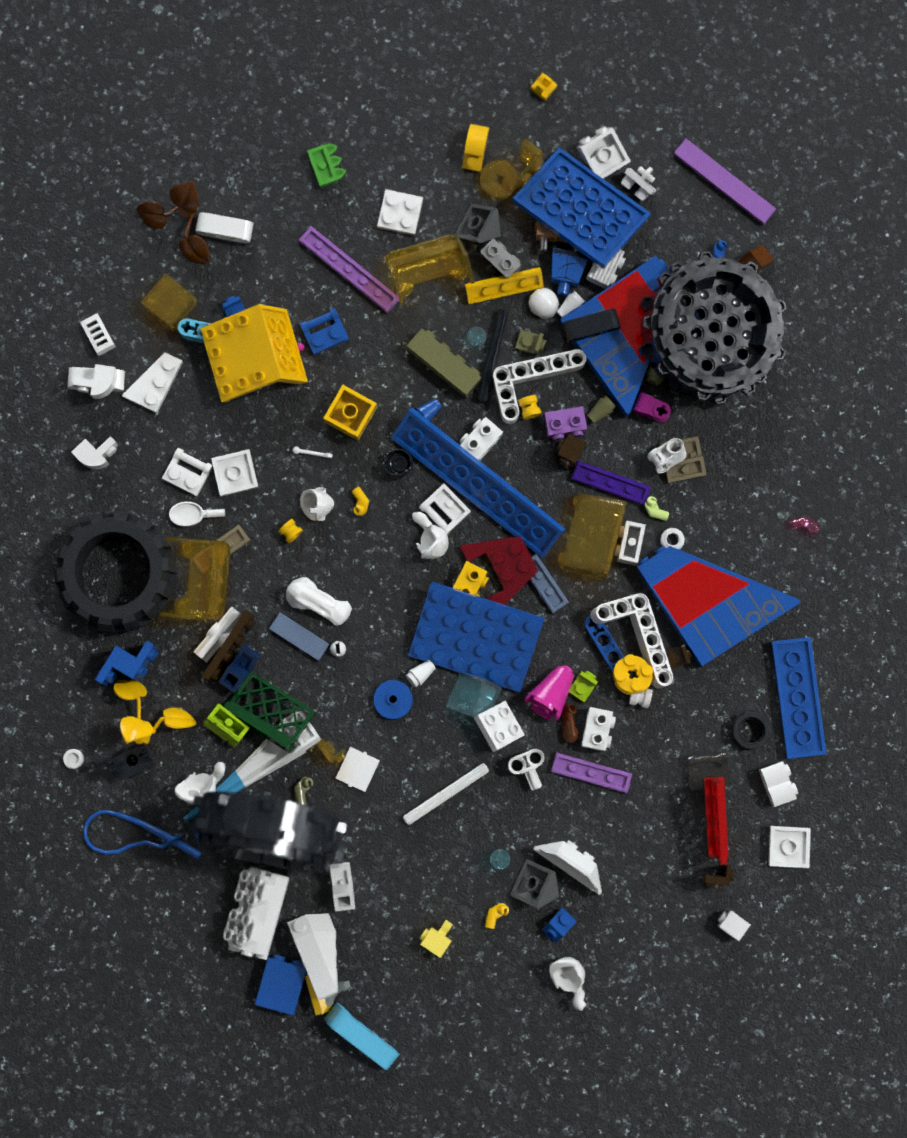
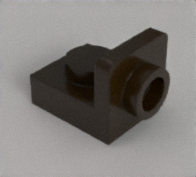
M685 644L665 651L671 670L691 663L692 654L690 649L685 647Z

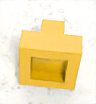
M542 73L530 89L546 101L558 84Z

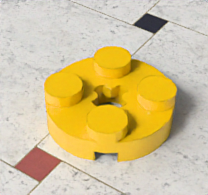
M631 654L620 659L613 670L616 687L627 695L645 692L653 679V668L643 658ZM628 672H635L638 678L630 679Z

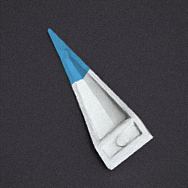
M303 711L296 712L297 721L306 718ZM293 713L283 720V724L295 722ZM309 722L293 745L294 749L291 753L286 752L266 739L216 788V791L237 793L305 754L306 750L319 742L321 738ZM295 726L284 728L285 734L290 738L296 733ZM195 807L184 817V820L188 821L197 816L199 807Z

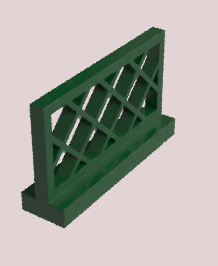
M253 672L249 674L230 702L227 701L223 706L247 724L250 729L288 753H291L294 749L293 745L316 714L314 710ZM253 679L260 683V689L249 691V684ZM274 691L276 699L265 701L264 692ZM261 693L262 702L252 704L250 695ZM248 696V705L240 706L236 703L240 697ZM290 701L292 709L281 711L280 702ZM277 703L278 712L268 714L266 705ZM264 706L265 714L256 716L253 714V708ZM304 710L309 713L304 720L297 721V711ZM293 713L295 722L283 724L282 715ZM279 716L281 725L271 726L268 718ZM295 726L296 733L290 738L285 734L284 728Z

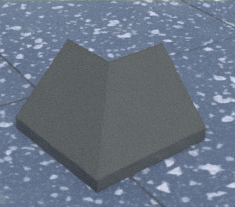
M471 203L454 237L476 243L501 237L498 209Z
M526 859L510 895L539 909L559 897L556 873Z

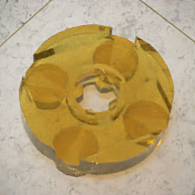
M495 160L485 165L480 175L482 191L495 199H505L513 194L518 183L516 169L507 160ZM499 175L504 178L502 184L494 182L496 176Z

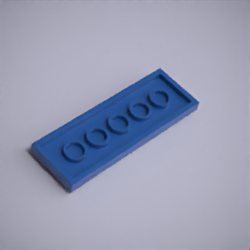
M811 637L772 641L771 647L786 759L826 755Z

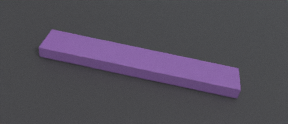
M685 139L674 152V156L764 225L776 210L775 207L689 140Z
M312 226L299 239L303 246L387 314L399 301L400 298Z

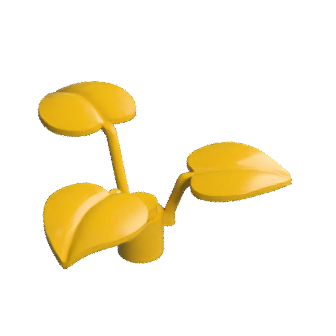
M130 679L118 680L114 684L113 689L118 697L125 700L136 699L137 718L125 717L120 723V730L127 744L135 741L137 744L143 742L148 744L151 735L155 734L156 729L163 721L167 727L175 729L188 728L197 724L195 719L185 710L168 708L163 711L164 717H160L154 727H152L151 723L141 720L140 697H144L147 694L145 686L138 681Z

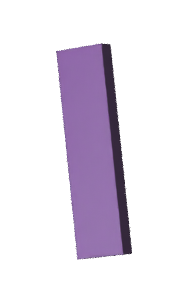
M557 752L551 772L624 793L628 792L632 778L631 773Z

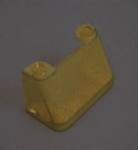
M584 493L574 496L572 507H575L570 532L565 550L560 552L557 563L561 564L560 569L605 581L609 573L627 502Z

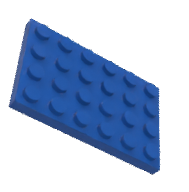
M560 147L512 199L515 205L603 269L651 215L650 212Z
M432 581L408 656L423 661L430 660L435 665L520 692L545 618Z

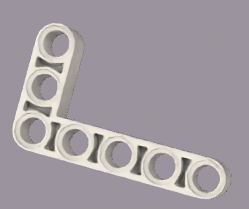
M572 350L497 367L493 372V384L502 420L507 424H513L518 420L519 408L514 384L578 371L584 367L586 362L584 352L582 350ZM574 356H579L582 359V362L580 364H575L572 361V358ZM560 360L563 363V367L556 368L553 362ZM540 364L545 370L543 372H536L534 366ZM517 369H523L526 372V374L522 377H519L516 375L515 371ZM504 373L507 378L504 381H500L496 375ZM507 391L511 394V397L503 399L500 394ZM513 410L516 415L513 418H508L505 412Z
M639 593L601 604L591 611V619L596 624H603L630 616L642 657L653 668L651 684L655 688H663L672 683L673 674L649 599L646 595ZM635 599L640 601V608L635 606ZM617 604L622 606L623 613L617 611ZM599 610L604 611V613H605V618H604V619L599 616V614H598V611H599ZM641 618H644L646 620V627H644L641 624ZM647 636L652 638V646L647 643ZM653 655L658 657V664H655L653 662ZM659 674H662L664 676V683H661L659 681Z

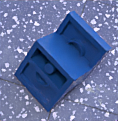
M146 641L138 656L134 657L118 646H115L95 680L105 686H108L109 683L113 684L118 676L117 670L136 681L143 679L148 672V664L150 661L153 663L158 656V647Z

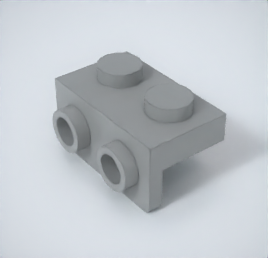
M493 238L480 253L501 274L509 278L513 273L520 271V261L516 256L510 255L501 242H497Z

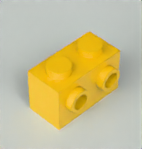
M466 561L453 588L480 597L477 593L480 587H485L489 579L486 577L488 571Z

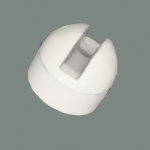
M335 641L332 643L330 651L334 656L341 657L346 652V646L341 641ZM336 644L340 645V653L338 654L336 652Z

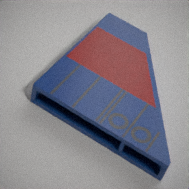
M654 256L560 320V325L563 328L562 323L567 320L615 308L617 310L621 329L576 341L573 344L578 350L584 352L587 364L625 418L631 412L650 362L648 358L640 357L638 351L643 345L641 319H643L644 315L639 304L641 298L651 297L653 290L659 284L657 278L663 272H667L666 264L662 259H658L657 256Z
M672 546L659 548L654 552V557L651 559L648 556L638 562L639 566L636 568L686 647L690 649L699 667H702L801 603L795 597Z

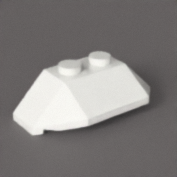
M568 840L567 843L560 841L538 845L533 848L534 851L598 895L601 894L602 890L597 864L593 862L595 858L587 852L581 854L576 850L578 848L577 845Z

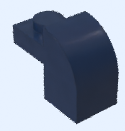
M247 645L242 646L234 661L227 667L220 678L219 683L235 693L253 671L261 655Z

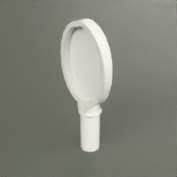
M180 502L170 509L169 517L174 524L189 527L198 524L203 518L225 517V509L203 510L196 503Z

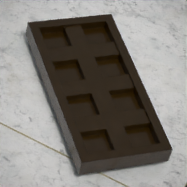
M245 609L202 677L212 683L214 680H219L223 673L222 667L225 663H230L234 657L232 652L236 647L239 648L245 640L243 635L247 630L250 632L256 623L254 621L255 616Z

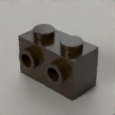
M568 434L565 442L560 441L555 452L557 455L556 461L559 462L558 465L567 470L569 468L573 469L585 448L586 442Z

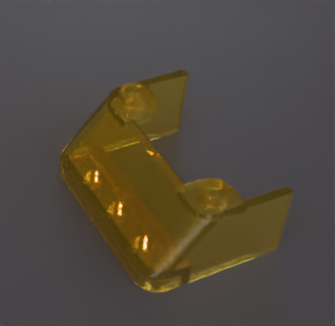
M456 234L446 235L392 251L385 256L388 271L400 305L404 304L402 297L410 295L414 290L413 285L450 274L452 278L462 280L468 276L471 284L475 283L468 254L459 236Z
M166 537V541L180 542L181 555L185 558H191L187 597H180L176 601L174 612H160L159 616L181 619H221L224 616L230 559L229 544L224 541Z

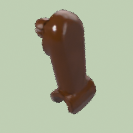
M569 704L564 705L561 713L562 736L567 743H574L576 739L580 738L578 736L580 733L575 727L574 713H576L577 709L576 706Z

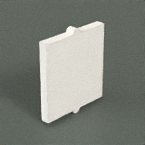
M350 747L336 779L347 783L349 787L353 786L365 792L380 760L367 755V752H360Z

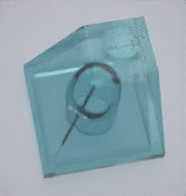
M460 673L445 707L474 718L495 705L502 687L475 675Z

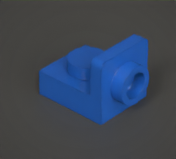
M239 296L229 297L222 304L227 317L245 310Z

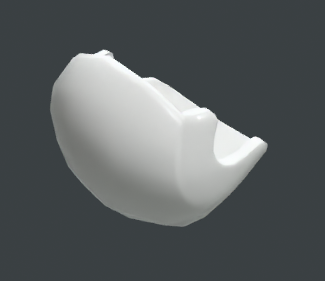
M547 288L535 290L530 295L528 302L532 313L542 319L553 317L560 305L556 294Z

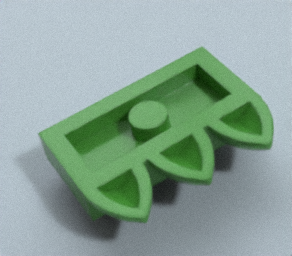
M325 144L307 150L320 188L338 182L346 173L345 169L334 168L342 160L338 156H330L336 151V145Z

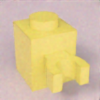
M445 920L439 931L433 927L430 930L425 929L420 937L422 940L420 945L441 958L452 941L446 937V934L453 924Z

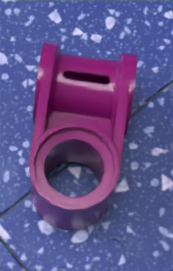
M639 392L632 411L636 414L657 422L667 421L671 412L670 406L667 403L643 392ZM661 408H662V409H665V411H664L665 414H662V416H659V415H658V414H659L658 411H660Z

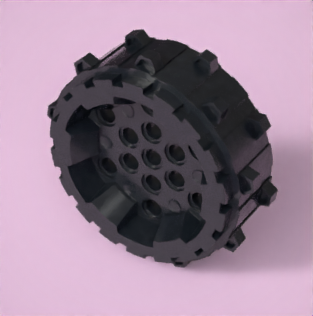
M710 251L701 252L698 260L695 262L692 261L686 265L677 262L671 265L670 273L663 272L657 278L659 284L653 290L651 297L641 298L639 306L644 312L643 319H641L643 345L638 351L640 357L648 358L656 374L667 382V392L673 396L683 392L687 396L694 397L700 401H706L709 398L715 405H721L726 402L727 395L740 391L747 396L755 392V383H763L774 361L784 358L786 351L781 347L782 337L784 336L782 312L787 307L785 301L778 300L769 283L758 274V265L752 261L743 265L733 259L715 258ZM716 287H720L722 289V295H719L716 292ZM681 298L687 301L686 307L681 304ZM713 305L718 307L719 314L713 312ZM695 311L701 314V320L696 319ZM745 313L750 315V322L745 319ZM727 319L732 320L733 327L727 325ZM709 324L715 327V333L709 330ZM691 330L697 332V339L691 336ZM674 335L680 339L679 345L674 343ZM724 337L729 340V346L724 345ZM706 343H708V344L711 345V347H712V351H711V352H708V351L706 350V348H705V344H706ZM738 351H741L743 353V360L739 359V357L737 356ZM702 362L708 365V371L702 369Z
M208 791L202 793V796H194L192 805L199 807V811L194 823H190L189 833L198 839L196 846L204 849V851L246 863L308 873L327 872L330 864H334L335 861H342L343 852L338 851L337 846L340 834L347 833L348 825L342 823L340 818L330 813L288 801L244 793Z

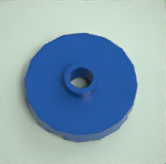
M388 680L382 683L374 694V705L377 712L388 719H399L405 716L413 703L409 687L398 680ZM391 696H395L397 698V701L395 703H391L389 701V698Z

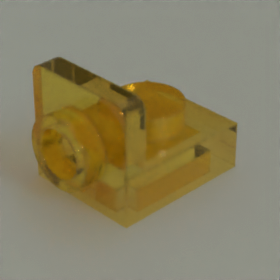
M322 739L317 743L330 764L333 762L338 764L346 758L344 756L347 753L345 749H342L335 755L332 753L335 749L330 741L325 743Z

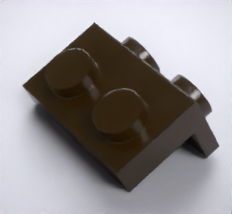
M722 865L721 877L701 874L700 882H704L705 887L719 889L720 885L729 886V883L733 882L734 870H731L729 865Z

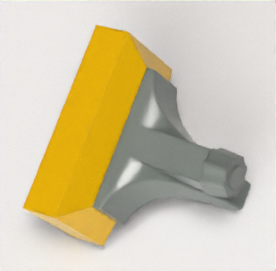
M309 975L305 976L316 1015L330 1011L336 995L341 991L348 990L350 987L349 981L338 982V993L319 1001Z

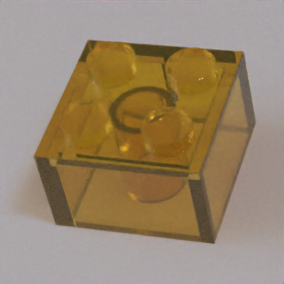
M166 273L141 301L143 308L172 332L198 303L191 293Z

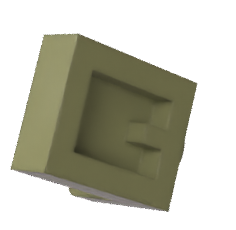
M521 330L515 349L538 356L539 350L543 351L545 346L544 334L540 333L538 335Z

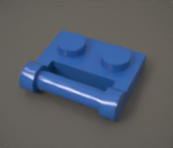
M335 308L306 323L305 321L299 323L314 356L349 340ZM331 319L334 320L335 324L310 334L309 329Z

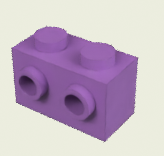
M583 406L545 412L544 414L548 439L552 438L553 441L562 440L568 434L580 437L587 431Z

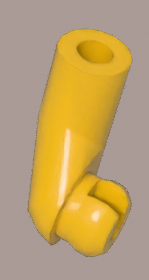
M357 487L352 491V494L357 499L353 511L357 516H363L367 512L369 499L361 488Z
M504 903L491 907L488 910L485 927L495 929L496 919L503 915L506 916L509 913V907Z

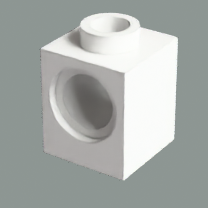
M728 910L727 913L723 911L717 920L720 922L717 926L737 941H740L750 927L748 922L731 910Z

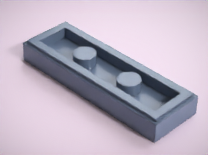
M537 554L532 556V559L539 572L530 581L553 614L567 605L569 601Z
M282 613L278 614L269 628L318 661L330 645Z

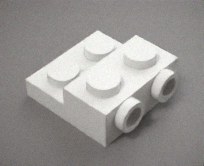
M606 126L598 129L596 136L592 138L587 136L580 140L579 143L581 145L577 146L585 164H588L590 170L601 178H605L631 162L614 129L606 128Z

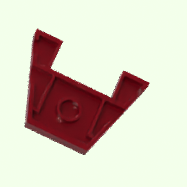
M521 536L460 546L468 562L487 554L504 590L486 599L506 605L539 572Z

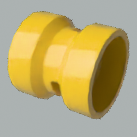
M536 395L518 400L519 407L523 410V420L535 418L542 414L541 409L537 406L538 400Z

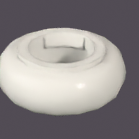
M669 528L662 533L660 541L661 545L665 548L672 546L676 549H681L685 539L680 530ZM668 535H676L678 543L676 545L668 544Z

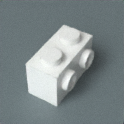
M487 417L483 420L479 419L472 428L474 430L471 434L466 433L459 441L461 443L460 446L479 461L503 436V431Z
M626 521L624 526H620L618 537H621V543L616 545L614 555L618 557L617 562L637 565L645 524Z
M588 708L581 747L606 751V747L610 748L612 736H609L610 728H614L616 717L612 716V711Z

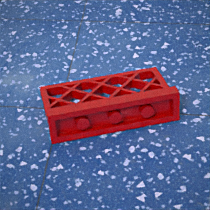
M724 777L703 778L708 858H716L721 865L727 864V857L729 855Z

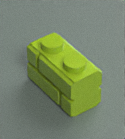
M219 703L203 723V725L223 740L228 741V744L234 748L250 728Z

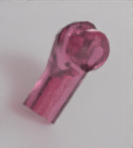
M808 516L790 520L792 529L806 527L810 534H817L819 532V523Z

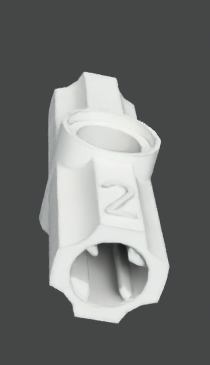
M231 607L222 619L209 629L206 638L194 650V653L207 663L222 646L241 617V614Z

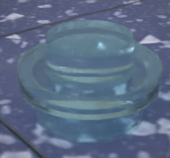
M473 327L467 333V340L473 346H480L486 340V333L480 327Z

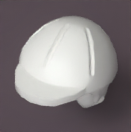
M414 512L412 514L413 521L424 529L421 536V545L416 543L417 548L422 554L421 558L436 559L445 554L449 545L446 532L442 528L432 525L424 513Z
M217 762L211 775L205 773L196 775L193 772V774H190L182 783L175 787V794L186 803L192 805L194 796H202V793L216 791L217 782L224 776L225 764Z
M572 957L560 958L550 965L551 979L557 989L560 987L563 991L574 993L573 1006L576 1010L582 1011L586 1006L584 1002L585 993L582 989L585 970L580 962Z

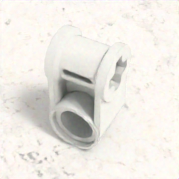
M673 438L660 447L653 449L647 458L654 463L658 473H664L674 465L682 462L686 458L687 452L683 441Z

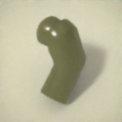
M303 777L294 787L296 804H306L305 793L313 786L312 778Z

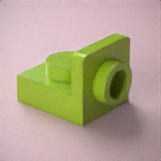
M581 671L570 687L569 693L585 702L598 683L595 680L596 676L589 671L585 673Z

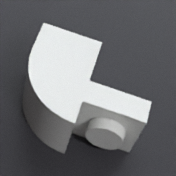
M95 364L93 379L73 377L72 385L79 392L89 393V390H91L90 395L93 399L103 398L110 394L115 387L117 369L112 366Z
M110 436L100 447L95 449L84 439L72 453L84 466L90 469H102L109 465L105 457L112 456L117 451L116 447L118 444Z
M350 862L331 864L330 872L335 911L355 909Z

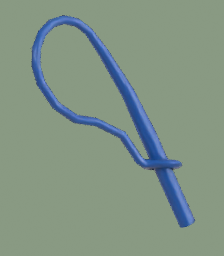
M101 810L92 814L87 819L83 828V836L87 846L93 851L105 855L119 854L131 847L147 844L159 849L173 845L198 860L202 856V852L180 840L182 835L174 837L141 819L115 811ZM100 814H109L139 825L165 840L166 843L160 845L145 840L128 844L118 850L105 851L96 848L90 843L87 837V829L94 817Z

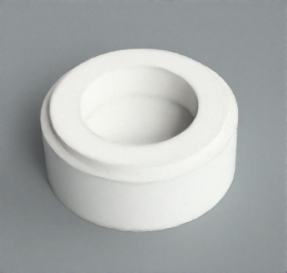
M70 749L64 754V764L68 768L77 769L82 766L84 755L77 749Z

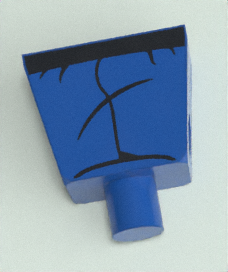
M553 248L551 283L558 284V295L568 296L570 287H578L588 262V257L584 254Z

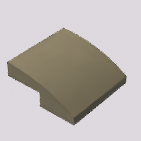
M697 435L681 439L687 456L682 462H679L665 472L668 483L706 475L704 459Z

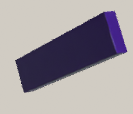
M580 461L577 462L571 478L573 481L643 506L651 489L650 486Z

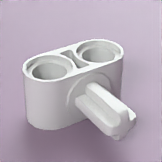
M532 749L515 756L508 762V770L515 775L525 774L530 789L536 790L542 787L536 768L544 762V754L539 749ZM532 753L540 755L539 763L534 764L530 761ZM514 760H519L522 763L520 771L512 769L511 764Z

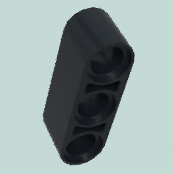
M615 308L574 318L562 323L567 343L621 329Z

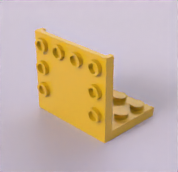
M258 304L200 328L221 402H228L276 382L301 385L308 382L287 309Z

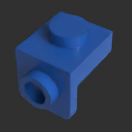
M562 907L542 928V931L547 938L556 943L564 937L577 921Z

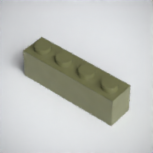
M421 328L408 343L407 350L464 398H467L481 382L480 372L474 367L469 368L464 364L466 361L457 354L455 356L450 352L451 348L444 342L440 344L431 331H425Z

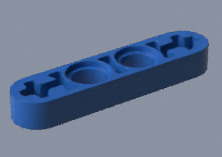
M589 615L584 622L585 629L613 674V666L617 662L612 663L608 660L609 653L616 652L619 655V660L624 658L604 623L596 625L598 630L603 628L604 631L599 632L596 636L593 635L596 630L594 627L588 626L590 623L589 619H591V615ZM606 635L609 643L606 646H601L598 643L599 636ZM629 672V674H630L629 678H630V679H631L632 676H633V672Z

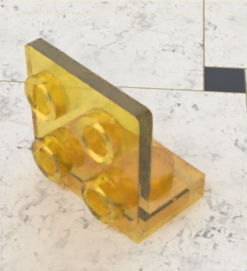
M526 138L520 146V159L528 166L516 179L515 190L517 192L542 167L544 162V153Z

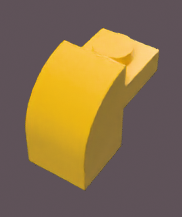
M470 124L462 168L481 172L489 127Z

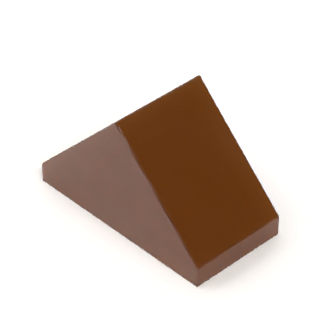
M762 245L748 252L738 262L746 265L752 261L758 265L757 272L774 262V259Z

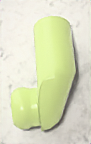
M648 497L645 508L649 516L667 521L669 512L659 509L655 497Z

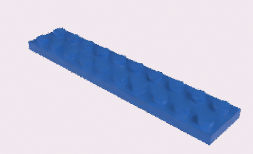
M411 408L392 435V440L515 537L521 536L525 545L540 557H545L564 532L565 528L415 409Z

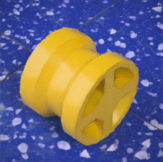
M290 519L278 532L286 537L288 543H291L303 530L295 525L293 519Z

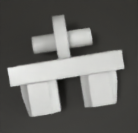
M640 166L637 171L642 176H639L634 170L628 168L621 183L628 189L635 182L638 183L641 187L635 195L642 201L649 197L650 194L654 195L657 190L645 181L648 179L652 183L655 180L651 175L653 169L649 167L645 170Z

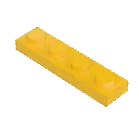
M540 267L513 273L509 278L503 275L465 284L469 304L544 288Z

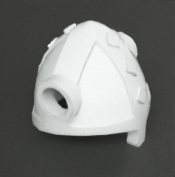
M326 488L308 489L301 494V508L311 520H325V516L334 507V501L326 493Z

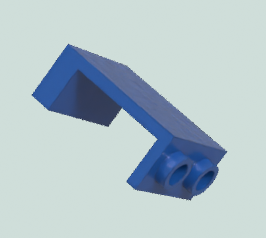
M274 954L273 957H268L255 1005L294 1016L307 970L302 961L293 959L291 963L284 961L285 957Z

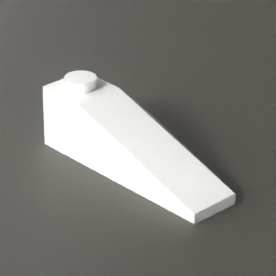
M306 914L288 922L318 1000L320 1001L338 993L336 931L330 915Z

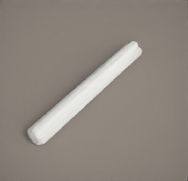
M482 763L404 815L405 822L408 825L412 824L488 773L489 769Z

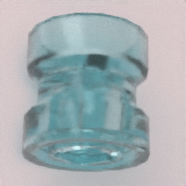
M498 849L492 852L490 862L493 867L504 869L510 863V856L507 851Z

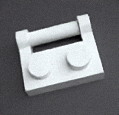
M177 448L162 479L198 497L213 465L210 463L205 464L184 453V450ZM180 459L202 470L201 476L178 465Z
M445 484L440 486L419 506V509L422 512L425 511L447 535L471 513ZM433 502L452 520L449 524L430 506Z

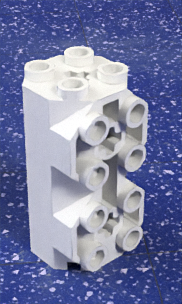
M250 867L248 870H243L240 873L239 882L234 894V898L239 902L240 906L229 912L223 934L224 940L228 941L229 950L236 952L241 950L243 955L252 957L256 954V957L267 960L290 877L255 867Z

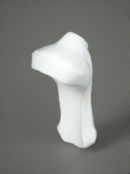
M307 577L293 580L286 589V599L290 606L301 610L311 609L329 619L336 626L343 624L350 616L352 607L348 601L335 600L332 596L319 590L315 583Z

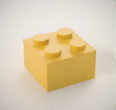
M342 385L323 419L328 425L359 441L377 409V403Z

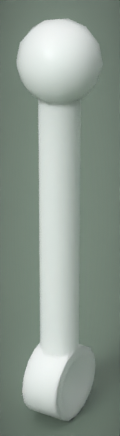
M297 446L292 449L294 454L304 453L332 459L333 456L330 453L299 449Z

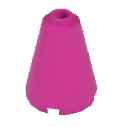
M566 665L557 666L526 696L525 703L528 704L530 702L532 704L531 709L538 715L548 720L553 717L555 718L554 721H558L574 679L573 670Z

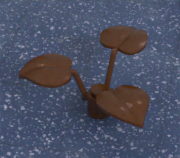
M193 181L172 187L169 194L172 203L176 207L167 213H164L163 206L155 201H146L137 207V212L141 219L153 229H162L167 223L165 217L170 216L177 210L182 217H189L184 233L185 239L179 242L180 251L187 259L193 262L208 263L210 261L206 242L199 236H188L192 219L195 216L193 213L199 208L198 193Z

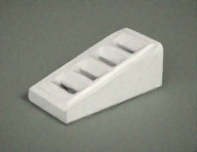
M98 313L80 322L98 356L115 348ZM97 320V324L89 328L87 327V324ZM101 327V330L93 334L90 333V331ZM104 333V336L94 340V337ZM107 339L108 342L100 346H97L98 343Z

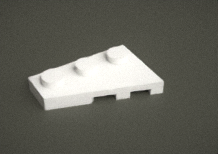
M164 353L122 397L158 413L183 361Z

